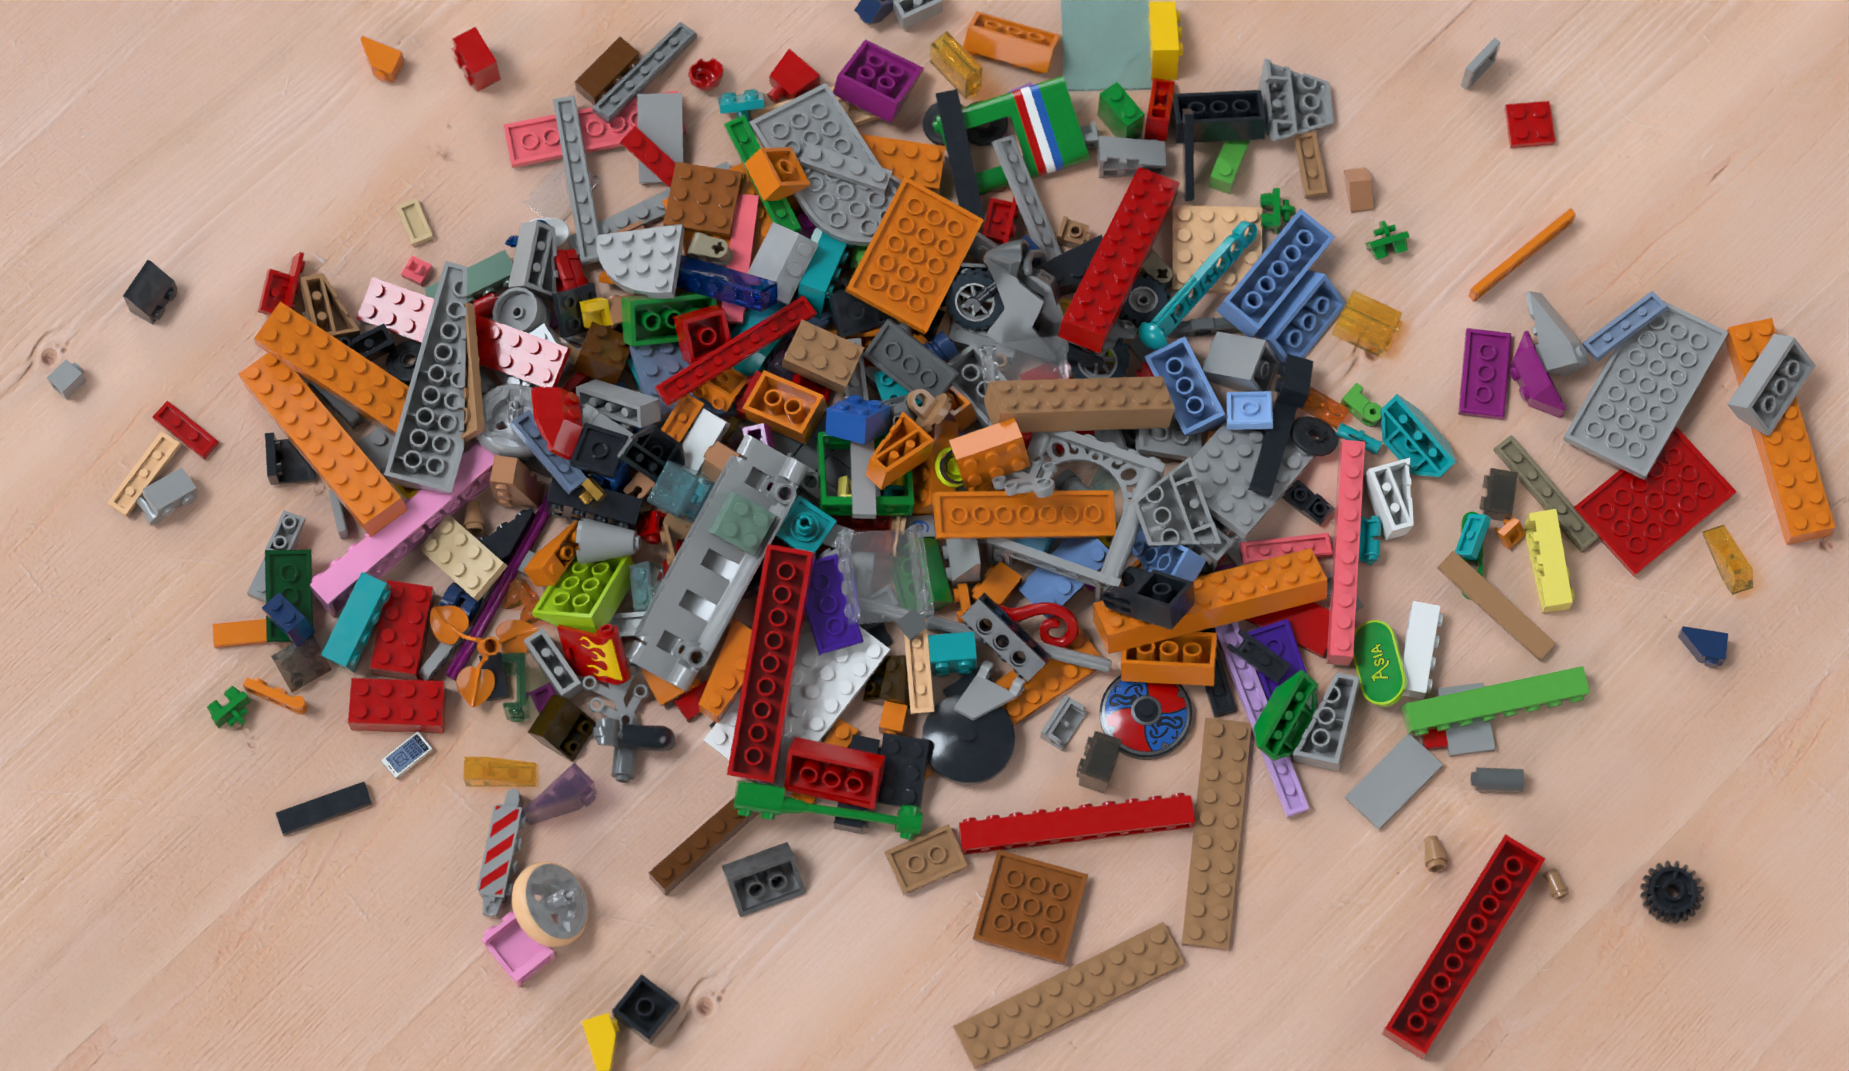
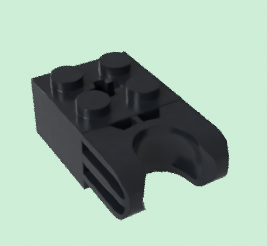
M1128 566L1122 573L1124 587L1110 586L1102 594L1103 603L1108 609L1170 630L1177 625L1195 604L1194 582L1155 569L1149 572L1134 566Z

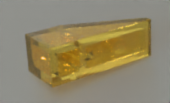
M1724 524L1703 531V537L1719 574L1730 593L1734 595L1753 588V568Z
M464 757L463 780L466 786L536 787V763L494 757Z

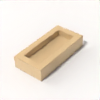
M417 198L396 206L413 247L434 239Z

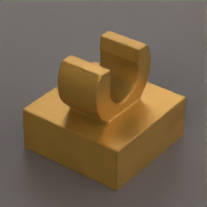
M587 478L581 484L586 489L579 497L584 504H589L594 498L597 501H602L608 495L593 478Z

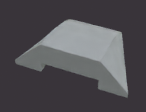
M1264 59L1258 90H1261L1266 117L1265 133L1273 142L1334 123L1329 82L1306 73L1294 72L1288 66L1281 67L1273 64L1272 60Z
M1191 457L1184 460L1133 501L1148 546L1222 544L1197 479Z

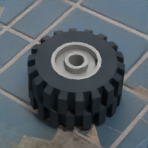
M1142 275L1138 276L1118 319L1128 320L1137 328H1139L1142 322L1150 323L1170 301V292H1166L1167 287L1164 284L1160 285V280L1155 279L1153 281L1151 276H1146V279L1142 278Z

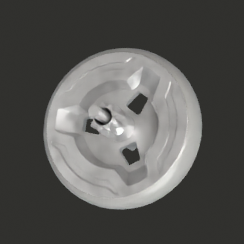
M506 384L495 387L482 396L485 431L477 435L476 438L492 454L518 459L535 456L510 426L512 421L528 410L534 415L531 395L532 387L521 384ZM504 424L506 429L498 430L496 427Z

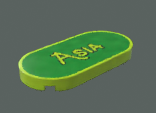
M1371 620L1361 624L1354 632L1353 659L1357 675L1360 679L1362 693L1372 704L1379 707L1392 706L1402 698L1401 695L1406 691L1408 684L1396 634L1383 621Z

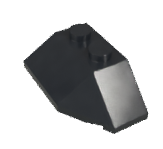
M654 424L631 436L617 455V457L674 495L688 476L685 469L683 445Z

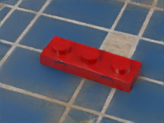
M634 126L620 141V144L670 188L676 163Z

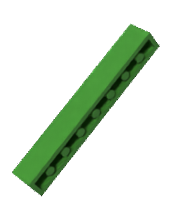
M1581 666L1405 703L1401 709L1407 734L1415 733V736L1428 734L1429 729L1437 728L1438 732L1451 729L1452 724L1459 723L1460 727L1473 724L1475 719L1481 718L1482 722L1496 719L1495 715L1504 714V717L1517 715L1519 710L1526 709V713L1540 710L1539 706L1547 704L1548 708L1562 705L1561 701L1570 700V703L1580 702L1584 700V697L1590 691L1584 667Z

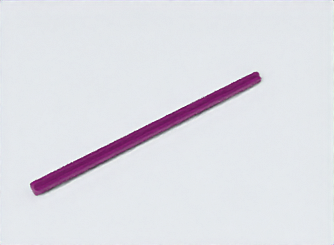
M548 493L507 564L508 567L502 572L467 634L468 636L482 637L516 577L518 568L549 518L548 512H544ZM464 640L446 672L448 678L456 681L459 672L465 667L476 648L477 642Z

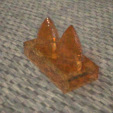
M1310 387L1309 396L1303 408H1300L1310 415L1325 421L1336 430H1338L1341 422L1343 423L1350 411L1349 408Z
M516 578L510 583L512 589L505 598L503 608L514 609L524 604L525 607L521 612L520 620L533 624L541 620L532 615V611L540 599L525 579Z

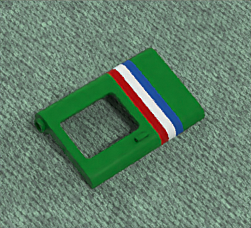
M1063 76L961 108L966 130L1004 117L1011 118L1022 150V157L1031 179L1090 160ZM940 115L935 116L936 121L932 122L936 135L941 134L946 146ZM1001 165L975 174L980 196L1009 187Z

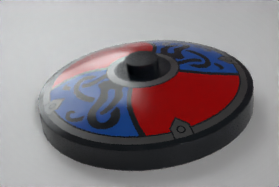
M1120 675L1107 687L1103 694L1099 710V720L1106 739L1120 753L1134 759L1153 760L1172 753L1183 743L1192 722V706L1189 696L1181 684L1121 681Z

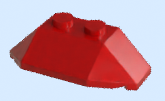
M533 387L531 395L534 421L542 437L548 443L549 451L569 460L572 457L583 428L579 396L560 387Z

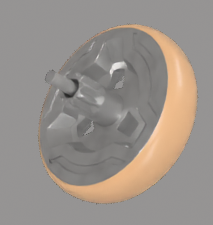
M538 862L524 869L517 877L512 892L513 910L520 927L532 940L547 947H562L572 943L582 934L588 920V901L581 883L571 871L554 862ZM535 894L541 896L540 901L535 899ZM552 915H556L557 924L554 923Z

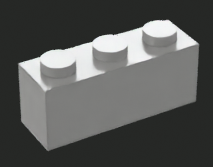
M544 628L524 640L527 651L559 696L571 699L583 691L580 680Z

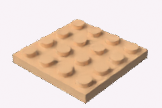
M1173 205L1172 292H1178L1225 238L1232 235L1234 228L1241 221L1245 220L1257 226L1256 238L1247 248H1244L1242 254L1207 292L1231 293L1262 255V227L1260 218L1262 208ZM1249 227L1245 230L1244 236L1247 235ZM1235 242L1231 246V252L1234 249ZM1221 258L1217 262V267L1220 265Z

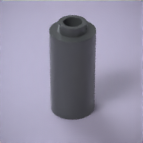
M622 740L619 741V747H614L611 776L616 778L617 782L628 783L630 779L635 778L637 749L622 746Z
M1476 767L1475 772H1471L1470 783L1471 786H1475V791L1523 792L1524 770Z

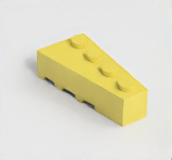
M1551 509L1529 513L1523 529L1542 613L1570 609L1573 601H1575V594L1569 584L1570 572L1568 566H1566L1565 550L1562 544L1557 510Z

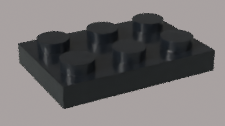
M883 733L880 755L886 757L883 778L876 803L901 807L902 805H912L921 809L930 739Z

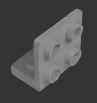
M1218 528L1216 529L1222 544H1180L1207 559L1200 571L1202 574L1214 573L1218 561L1234 543L1232 539Z

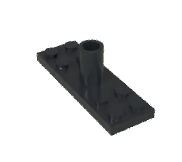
M845 289L828 294L836 332L842 338L882 326L887 319H891L894 322L898 321L849 294ZM945 295L940 307L946 306L945 299L947 295Z

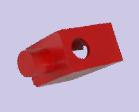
M789 48L769 76L770 85L773 89L767 94V97L775 104L783 96L787 100L797 98L820 85V74Z

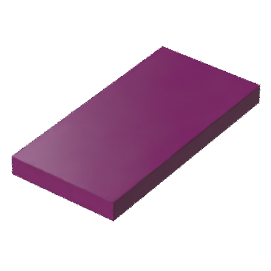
M1466 328L1458 415L1498 420L1504 419L1511 333Z

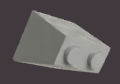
M1217 332L1215 338L1211 341L1210 352L1207 359L1203 362L1202 369L1210 382L1238 392L1269 391L1280 360L1266 340Z

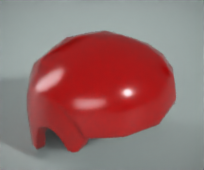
M701 58L691 65L688 77L694 87L708 91L718 87L723 77L724 69L722 64L715 58H712L710 61H704Z

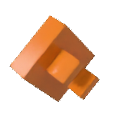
M1514 517L1510 521L1504 519V526L1501 529L1498 527L1494 528L1503 546L1509 550L1525 536L1520 521Z

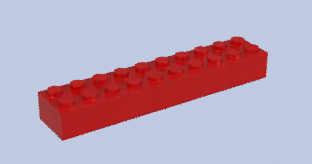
M1138 167L1062 319L1058 334L1059 338L1101 353L1175 202L1180 182Z
M767 544L727 775L776 784L815 559L814 552Z
M1504 835L1382 1033L1383 1036L1420 1059L1424 1058L1546 858L1510 836Z

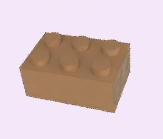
M801 320L781 367L844 395L861 359L864 347Z

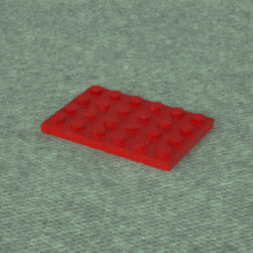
M1676 426L1646 480L1620 469L1574 506L1573 509L1593 529L1602 543L1632 576L1635 577L1733 497L1737 491Z

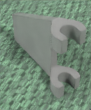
M985 660L976 677L956 703L953 710L974 721L1019 697L1025 690L1023 685L1026 680L1017 676L1010 690H1006L987 680L993 673L991 668L994 664Z

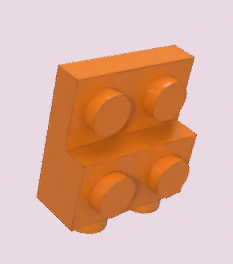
M731 368L692 393L695 397H702L712 403L715 409H722L727 412L745 387L749 377Z

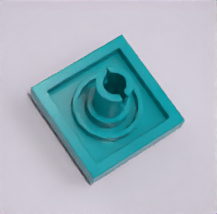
M757 89L745 90L744 94L735 95V92L723 93L722 97H718L721 114L736 112V118L745 115L748 123L750 122L749 110L765 108L762 92H757Z
M798 496L775 536L793 549L816 553L837 521L801 496Z

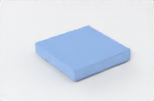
M1272 391L1226 392L1227 430L1273 429Z

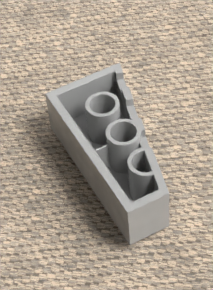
M1336 672L1320 706L1313 715L1312 721L1305 730L1298 747L1293 752L1294 762L1337 772L1340 771L1360 688L1359 677Z

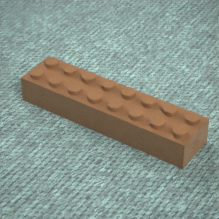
M1163 376L989 381L984 398L992 425L1015 417L1021 433L1169 428L1175 410Z

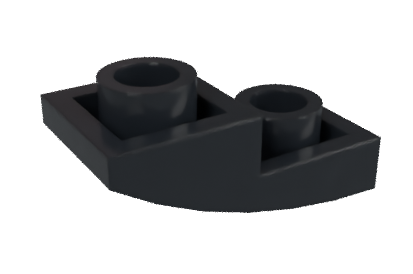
M1299 479L1282 496L1292 507L1317 525H1321L1334 509L1318 493L1314 494Z

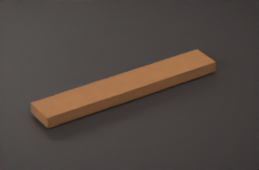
M1452 551L1437 567L1443 575L1539 661L1556 644L1456 552Z

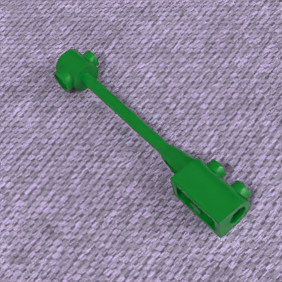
M739 780L736 783L733 809L738 810V815L751 817L752 812L761 813V818L775 820V815L807 812L895 825V832L900 833L899 838L913 840L914 835L919 836L921 831L922 812H920V807L902 805V808L898 809L897 816L806 803L803 800L784 796L785 788L781 786Z

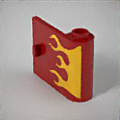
M605 624L595 633L564 625L557 626L566 662L575 675L582 677L593 676L598 681L613 685L623 684L631 678L617 626Z

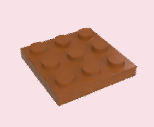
M676 162L663 226L683 224L685 231L730 237L743 173Z

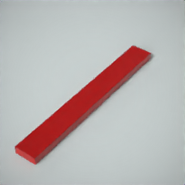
M803 295L656 385L655 390L666 406L669 407L799 327L801 320L807 322L815 317L817 313Z

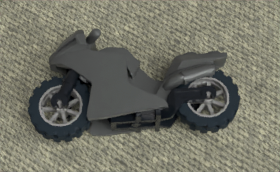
M1025 239L1006 242L988 250L983 260L990 271L984 272L979 268L973 271L968 269L964 273L958 274L952 281L946 293L945 304L948 306V314H951L953 317L952 320L955 323H960L962 328L966 329L968 327L972 331H977V329L986 330L991 326L987 332L988 337L1003 345L1025 352L1029 356L1031 354L1043 358L1042 362L1047 363L1048 360L1054 365L1068 362L1070 364L1071 374L1074 373L1075 379L1124 377L1129 366L1130 353H1128L1127 344L1123 343V338L1134 339L1139 328L1135 327L1128 320L1117 318L1101 353L1059 338L1058 334L1064 314L1060 305L1061 293L1057 280L1043 269L1032 268L1033 259L1041 258L1043 251L1040 249L1029 250V244ZM970 286L972 293L965 292L963 289ZM961 295L968 298L965 303L961 302ZM984 302L992 303L990 310L986 308L983 304ZM966 308H973L972 312L968 311ZM980 309L984 312L983 314H976ZM1109 350H1111L1114 356H1108ZM1105 361H1114V367L1111 369ZM1094 366V367H1095V370L1092 371V370H1091L1090 368H1088V367ZM1102 367L1106 370V372L1103 373L1098 372V370H1101Z

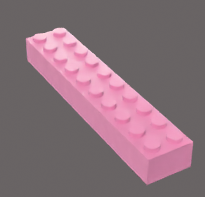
M478 440L474 441L469 447L470 450L462 455L452 494L418 489L417 494L412 499L408 498L403 501L407 508L405 513L372 537H369L366 533L365 538L361 542L351 545L342 558H336L332 561L328 570L317 574L312 579L310 587L315 598L333 618L344 609L361 572L380 579L426 540L447 514L453 517L466 506L468 501H472L491 484L490 477L494 454L486 450Z

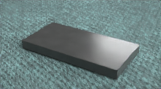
M891 319L886 320L862 355L908 392L924 389L934 398L942 393L946 394L960 374ZM918 394L916 398L923 403V398Z

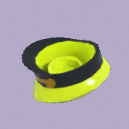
M951 447L944 448L940 451L935 461L937 477L948 487L962 486L963 482Z

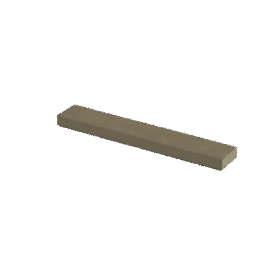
M1512 435L1494 447L1493 451L1543 509L1557 510L1559 527L1581 553L1599 540V536L1573 509L1574 506Z

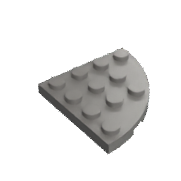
M677 224L674 226L597 235L599 260L611 281L621 289L634 295L636 293L645 294L648 298H674L685 229L683 224Z

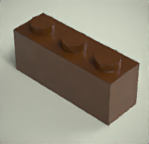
M619 37L575 81L576 91L595 105L639 63L640 53L622 37Z

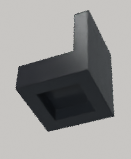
M881 614L860 623L862 629L886 647L892 644Z

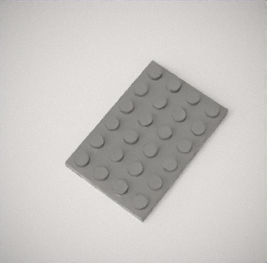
M1226 420L1191 460L1210 515L1245 539L1316 456L1310 455L1297 447L1291 438V434H1289L1270 498L1248 490L1266 429L1227 430Z

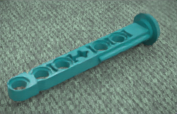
M1245 220L1241 221L1232 231V235L1225 238L1150 323H1140L1138 329L1139 339L1146 347L1151 350H1158L1168 345L1166 340L1168 335L1236 261L1244 248H1247L1254 241L1258 231L1255 224ZM1249 227L1247 235L1244 236L1245 230ZM1235 242L1234 249L1231 252V246ZM1221 258L1220 265L1217 267V262ZM1193 289V294L1189 298L1190 291ZM1179 304V310H1178V312L1175 314V309H1176L1177 305Z

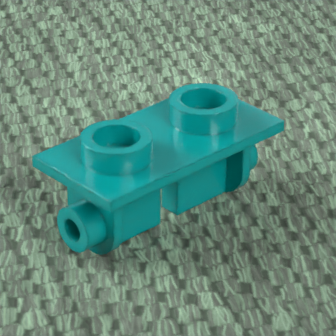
M1361 516L1359 561L1372 566L1373 562H1377L1380 557V540L1374 539L1381 536L1382 521H1380L1379 516H1371V520Z

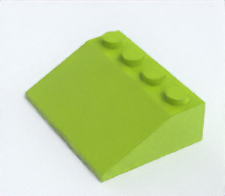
M576 555L556 584L546 588L532 611V615L555 626L564 625L595 633L602 625L610 622L638 575L631 556L627 555L579 564Z

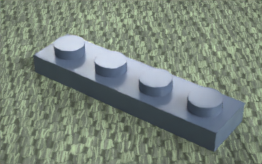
M1651 291L1582 344L1586 351L1598 362L1667 311V305Z
M530 410L511 422L510 426L568 495L582 486L581 484L587 477L580 469L570 466L571 458L566 460L549 451L548 443L542 437L534 421V415Z

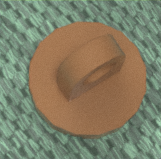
M916 389L911 391L907 397L908 407L918 416L915 423L926 433L933 429L931 426L934 423L937 425L941 423L952 407V403H950L952 399L944 393L934 398L928 391ZM918 394L923 398L921 407L915 402Z

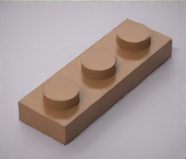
M1306 132L1293 136L1305 199L1327 196V187L1316 132Z

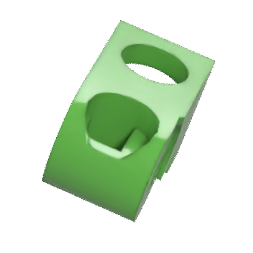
M1356 383L1342 398L1340 405L1364 425L1369 427L1376 426L1382 417V408L1379 404L1370 402L1361 394L1363 387Z

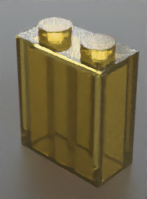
M946 31L930 44V63L966 99L968 96H974L980 91L982 86V67Z
M1353 290L1334 326L1332 335L1381 358L1384 351L1389 352L1394 342L1391 339L1393 333L1398 334L1402 327L1403 321L1400 320L1402 312Z

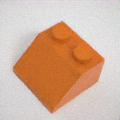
M792 147L760 148L745 163L749 175L764 201L781 200L811 185Z

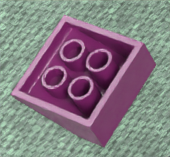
M865 39L839 72L833 94L862 110L892 123L902 109L924 68Z

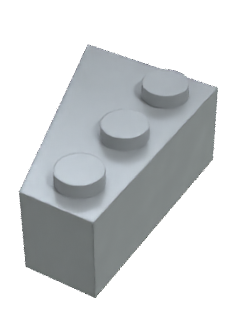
M1099 136L1097 148L1099 178L1134 176L1138 167L1159 175H1165V141Z

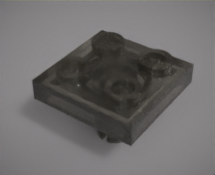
M313 634L299 647L292 642L291 645L288 644L286 648L271 656L291 693L332 670L327 659L321 656L322 650Z

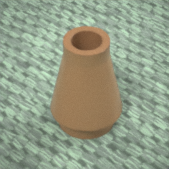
M475 500L466 503L463 527L473 536L483 534L486 527L480 502Z
M1432 835L1424 838L1425 866L1428 867V871L1439 872L1446 869L1448 860L1439 843L1438 836Z

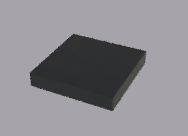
M585 423L572 455L570 466L614 480L621 461L617 455L629 440V436Z

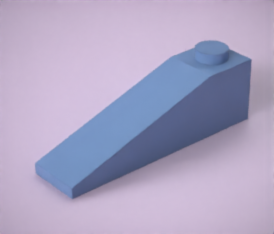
M1141 526L1131 550L1133 555L1141 562L1144 570L1151 572L1155 569L1189 581L1196 580L1207 560L1180 544L1148 546Z

